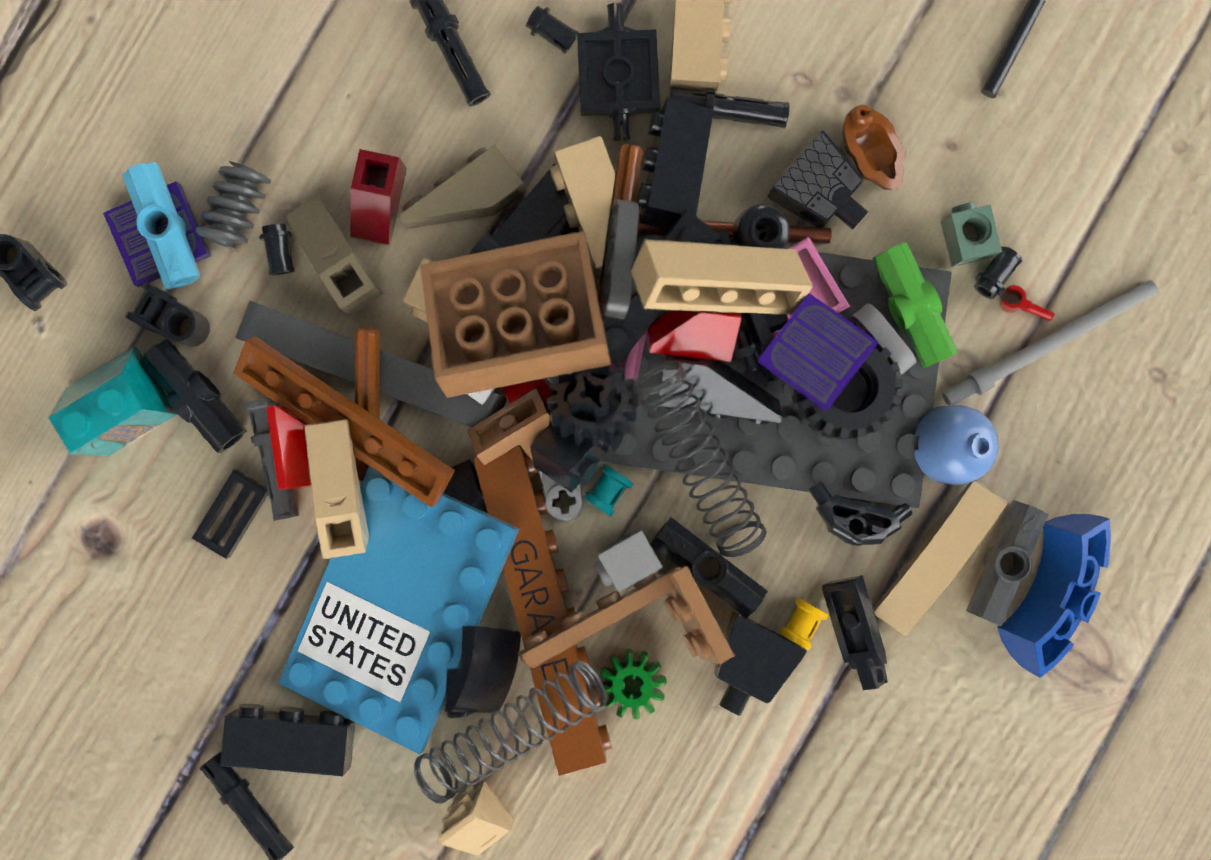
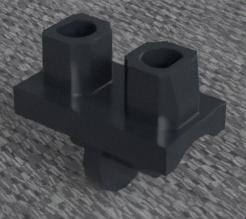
M744 313L743 316L754 344H751L746 330L738 332L737 342L740 349L733 352L732 361L744 357L749 372L759 369L760 365L755 352L758 353L760 358L773 341L771 333L781 330L789 320L787 314ZM763 366L769 382L780 379Z

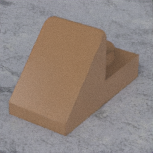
M535 388L469 428L467 432L476 456L484 465L504 455L519 444L532 459L530 446L548 428L551 418L540 392Z

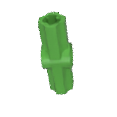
M907 242L896 245L873 257L872 260L890 296L888 298L890 312L899 328L906 330L923 369L957 354L956 346L940 315L942 313V304L939 295L929 281L924 280Z

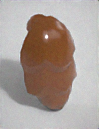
M857 105L846 115L842 128V138L846 153L854 160L862 178L872 181L883 190L898 189L903 183L904 178L903 162L906 155L904 146L888 118L867 105Z

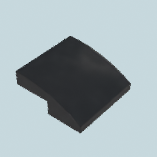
M463 626L461 669H447L445 712L492 713L494 710L499 711L510 690L518 663V652L520 651L521 643L519 631L482 626Z

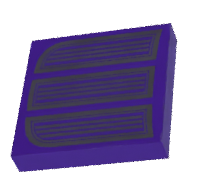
M177 181L168 184L167 188L177 214L182 217L186 224V238L195 262L210 257L211 253L205 239L195 232L198 223L181 184ZM129 201L104 212V217L134 286L141 287L144 281L150 283L161 278L148 242L137 229V213L133 202ZM167 217L162 218L156 224L155 230L157 235L167 229Z
M809 293L760 356L758 363L821 409L827 411L875 349L878 341Z

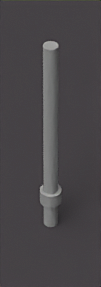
M1148 280L986 369L983 366L967 375V380L943 392L944 401L949 406L962 401L974 393L978 395L985 393L995 387L996 381L1158 293L1156 284L1152 280Z

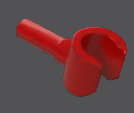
M1011 285L1006 288V292L1017 296L1018 304L1013 305L1002 300L1000 302L1002 310L1012 313L1020 309L1049 322L1052 321L1055 313L1027 300L1026 292L1023 288L1017 285Z

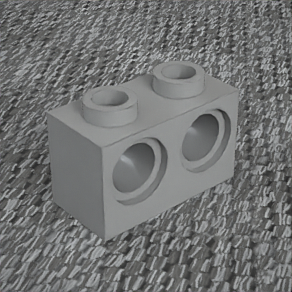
M640 527L598 551L600 560L595 563V568L605 586L609 587L614 584L618 593L663 568Z

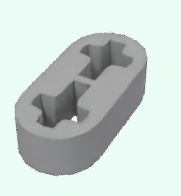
M867 303L851 316L855 326L878 341V348L883 349L886 347L892 353L888 358L891 363H898L900 370L895 372L897 376H901L916 364V358L910 348L873 305Z

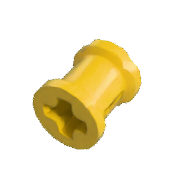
M797 597L795 600L797 607L786 627H781L779 633L801 647L810 650L812 647L811 639L820 622L827 620L829 614Z

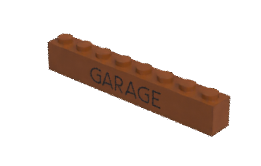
M521 445L512 448L486 465L478 457L473 458L482 493L485 497L484 501L488 514L520 528L503 571L522 641L544 630L549 636L562 629L560 621L576 611L574 607L568 609L566 607L563 593L570 591L564 568L556 570L552 555L559 552L553 529L547 531L545 529L542 515L548 514L545 497L542 490L535 492L531 476L538 475L537 468L534 467L532 459L524 452ZM576 644L540 665L530 667L535 688L542 691V682L544 680L552 681L555 684V674L557 672L568 676L569 665L577 660L585 662L590 666L585 646L578 648ZM576 670L578 682L585 695L592 702L588 685L582 675ZM560 675L558 681L564 696L579 711L578 700L572 687ZM547 683L545 690L551 704L567 720L565 707L559 694ZM594 685L592 687L596 697V706H600L599 695ZM536 692L543 719L550 726L554 727L553 717L546 701ZM583 705V713L588 714L591 710ZM569 708L570 721H576L579 715ZM595 711L591 717H582L579 724L569 725L568 730L564 733H556L555 737L550 740L559 776L607 763L606 750L612 749L606 724L599 726ZM556 716L557 729H562L566 723ZM546 727L547 734L549 737L553 733V731Z

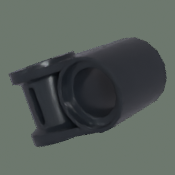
M0 234V276L24 305L33 311H38L42 307L41 302L57 288L63 289L66 287L67 282L58 270L47 262L31 243L11 235ZM15 246L17 255L15 260L9 264L7 253L11 247Z
M144 281L141 286L144 289L133 311H127L125 317L171 341L189 347L203 344L210 333V324L207 318L177 301L178 299L169 293ZM189 317L191 328L187 334L182 336L180 325Z

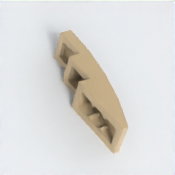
M979 481L969 483L924 535L923 544L899 570L898 579L874 605V615L906 637L959 573L1007 506V502Z

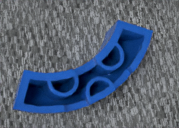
M1070 514L1046 521L1043 527V551L1035 580L1017 610L1003 622L1002 626L997 627L1001 641L1010 656L1022 668L1039 678L1049 672L1071 650L1074 644L1069 639L1081 621L1089 622L1101 595L1100 592L1095 591L1100 568H1108L1111 545L1110 518L1092 514Z

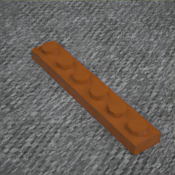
M256 336L245 340L233 374L309 425L347 419L354 456L431 508L440 501L455 471L453 468Z

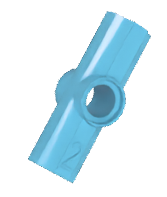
M152 162L140 163L129 167L122 176L137 213V229L148 242L164 287L172 289L194 283L201 275L186 238V224L182 217L177 214L159 165ZM167 217V229L157 235L155 230L156 224L162 218Z

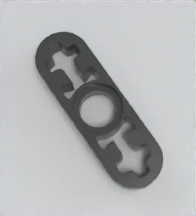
M616 199L611 209L600 305L602 316L624 319L628 312L633 279L631 270L634 265L639 205L637 202Z

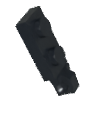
M863 575L829 581L823 584L821 588L844 663L849 662L852 669H857L863 691L878 689L888 682L885 669L887 658Z

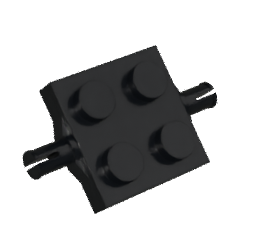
M614 3L607 5L608 28L598 32L577 33L581 116L605 115L613 118V140L615 141L621 140L620 126H622L623 141L630 140L629 117L638 113L660 112L656 29L634 30L624 27V5L622 3H617V19H615Z

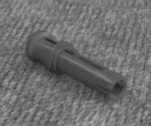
M270 398L244 403V410L249 411L254 435L250 437L251 442L254 443V447L258 446L263 464L273 520L298 516L299 511L293 489L278 490L266 407L277 406L278 403Z

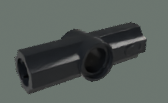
M165 339L161 343L152 346L143 354L144 356L139 362L167 393L165 398L168 404L182 419L192 423L217 453L224 452L242 439L247 430L220 400L222 396L217 387L202 372L195 370L171 341Z
M672 517L667 520L650 543L653 548L674 564L680 566V568L687 566L691 575L699 584L706 587L746 619L755 612L768 592L759 583L724 558L722 554L715 551ZM708 556L716 558L719 563L717 574L711 578L701 577L698 573L699 562Z

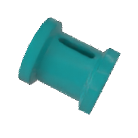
M604 464L601 468L603 474L591 492H586L583 498L612 517L615 512L614 506L626 488L631 489L634 483Z

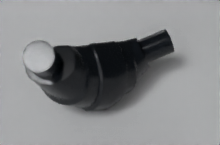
M822 481L808 489L818 504L816 510L825 522L827 531L852 546L882 544L887 537L901 529L900 523L912 515V510L907 503L897 505L891 510L887 506H875L872 503L842 497L840 494L832 497Z

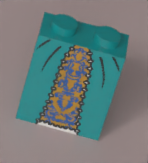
M132 347L64 390L48 418L70 454L110 456L177 415L166 401V394L161 386L139 362L143 356L137 347Z

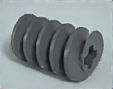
M229 161L233 167L221 166L218 171L227 182L215 181L212 186L221 197L209 196L206 201L216 211H203L201 214V218L210 227L197 226L195 232L206 240L240 252L234 247V243L248 242V239L239 232L240 228L253 229L254 224L245 215L246 213L259 214L260 209L251 200L252 198L265 199L266 196L257 188V184H270L272 180L252 168Z

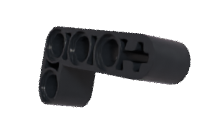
M550 169L493 236L490 233L484 235L468 255L538 241L548 233L565 214L563 205L569 204L564 189L556 190Z

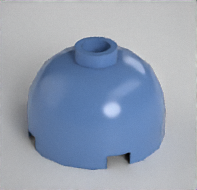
M963 405L938 406L925 414L916 428L915 436H919V449H914L915 459L921 471L932 481L949 485H960L977 481L990 471L997 459L999 450L998 434L992 422L977 409Z

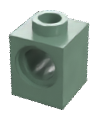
M975 202L961 204L951 208L952 214L941 221L952 267L990 259L1002 252L991 205L977 208ZM963 224H969L976 229V241H970L964 236Z

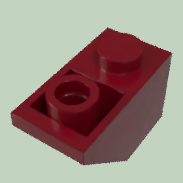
M359 149L350 195L351 238L390 246L407 171L400 157Z

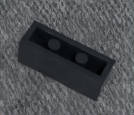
M667 97L661 111L653 112L648 135L654 136L653 146L647 147L642 164V170L648 172L646 183L641 182L636 202L641 207L639 223L669 230L685 208L694 215H697L713 109Z
M241 704L239 709H235L225 716L220 766L343 777L351 768L355 722L344 718V716L334 711H322L320 716L304 715V709L284 707L280 708L279 712L264 711V706L260 704Z

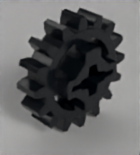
M610 365L601 368L573 372L570 375H558L559 384L551 383L549 386L550 397L547 398L548 412H550L551 424L553 427L560 426V433L563 438L573 433L576 445H580L585 438H591L592 446L597 447L601 437H605L609 443L615 442L614 432L618 431L626 435L628 433V422H635L637 419L636 408L639 407L638 395L633 390L635 381L633 378L625 380V369L622 367L614 372L610 371Z

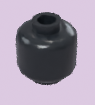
M768 204L754 205L741 212L736 218L732 229L733 241L736 246L783 249L787 244L790 234L789 222L784 213L775 206ZM763 233L762 238L759 240V235Z

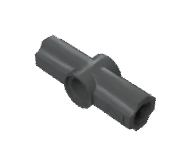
M1012 500L994 545L984 554V569L966 609L967 612L1002 626L1020 581L1025 579L1031 571L1032 563L1030 557L1049 514L1031 505ZM1009 552L1013 557L1014 564L1009 572L1003 573L1000 561L1003 555Z

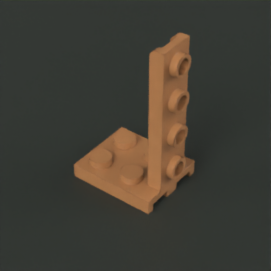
M677 566L673 569L669 567L656 575L652 573L634 583V589L620 596L618 591H614L596 601L598 609L585 616L582 610L571 614L560 621L562 629L549 636L545 630L523 641L525 649L518 652L524 664L529 667H536L667 594L668 598L664 600L665 606L675 621L680 619L687 632V634L683 635L684 642L694 657L699 655L702 660L722 664L734 657V654L687 566L682 568Z

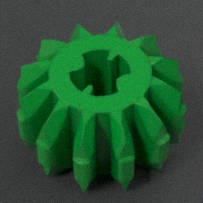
M626 649V662L624 663L620 661L618 656L613 654L610 656V661L615 670L608 667H602L600 670V675L610 680L602 682L605 692L611 693L606 697L605 707H611L619 702L616 711L618 717H623L627 707L632 708L633 719H639V707L642 705L648 713L652 714L655 712V707L650 698L657 701H663L665 698L664 693L654 687L667 684L666 676L654 675L661 668L658 660L645 666L649 656L646 651L640 653L638 661H633L632 650ZM632 675L633 680H635L636 676H639L641 678L639 681L640 690L632 692V688H630L629 692L625 691V677Z

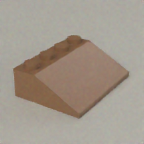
M585 231L420 265L435 379L447 398L611 365Z

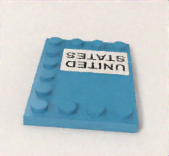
M369 466L360 486L369 532L366 552L330 558L278 684L421 754L426 749L445 704L447 669H460L463 626L479 625L520 528L444 493L440 501L431 508Z

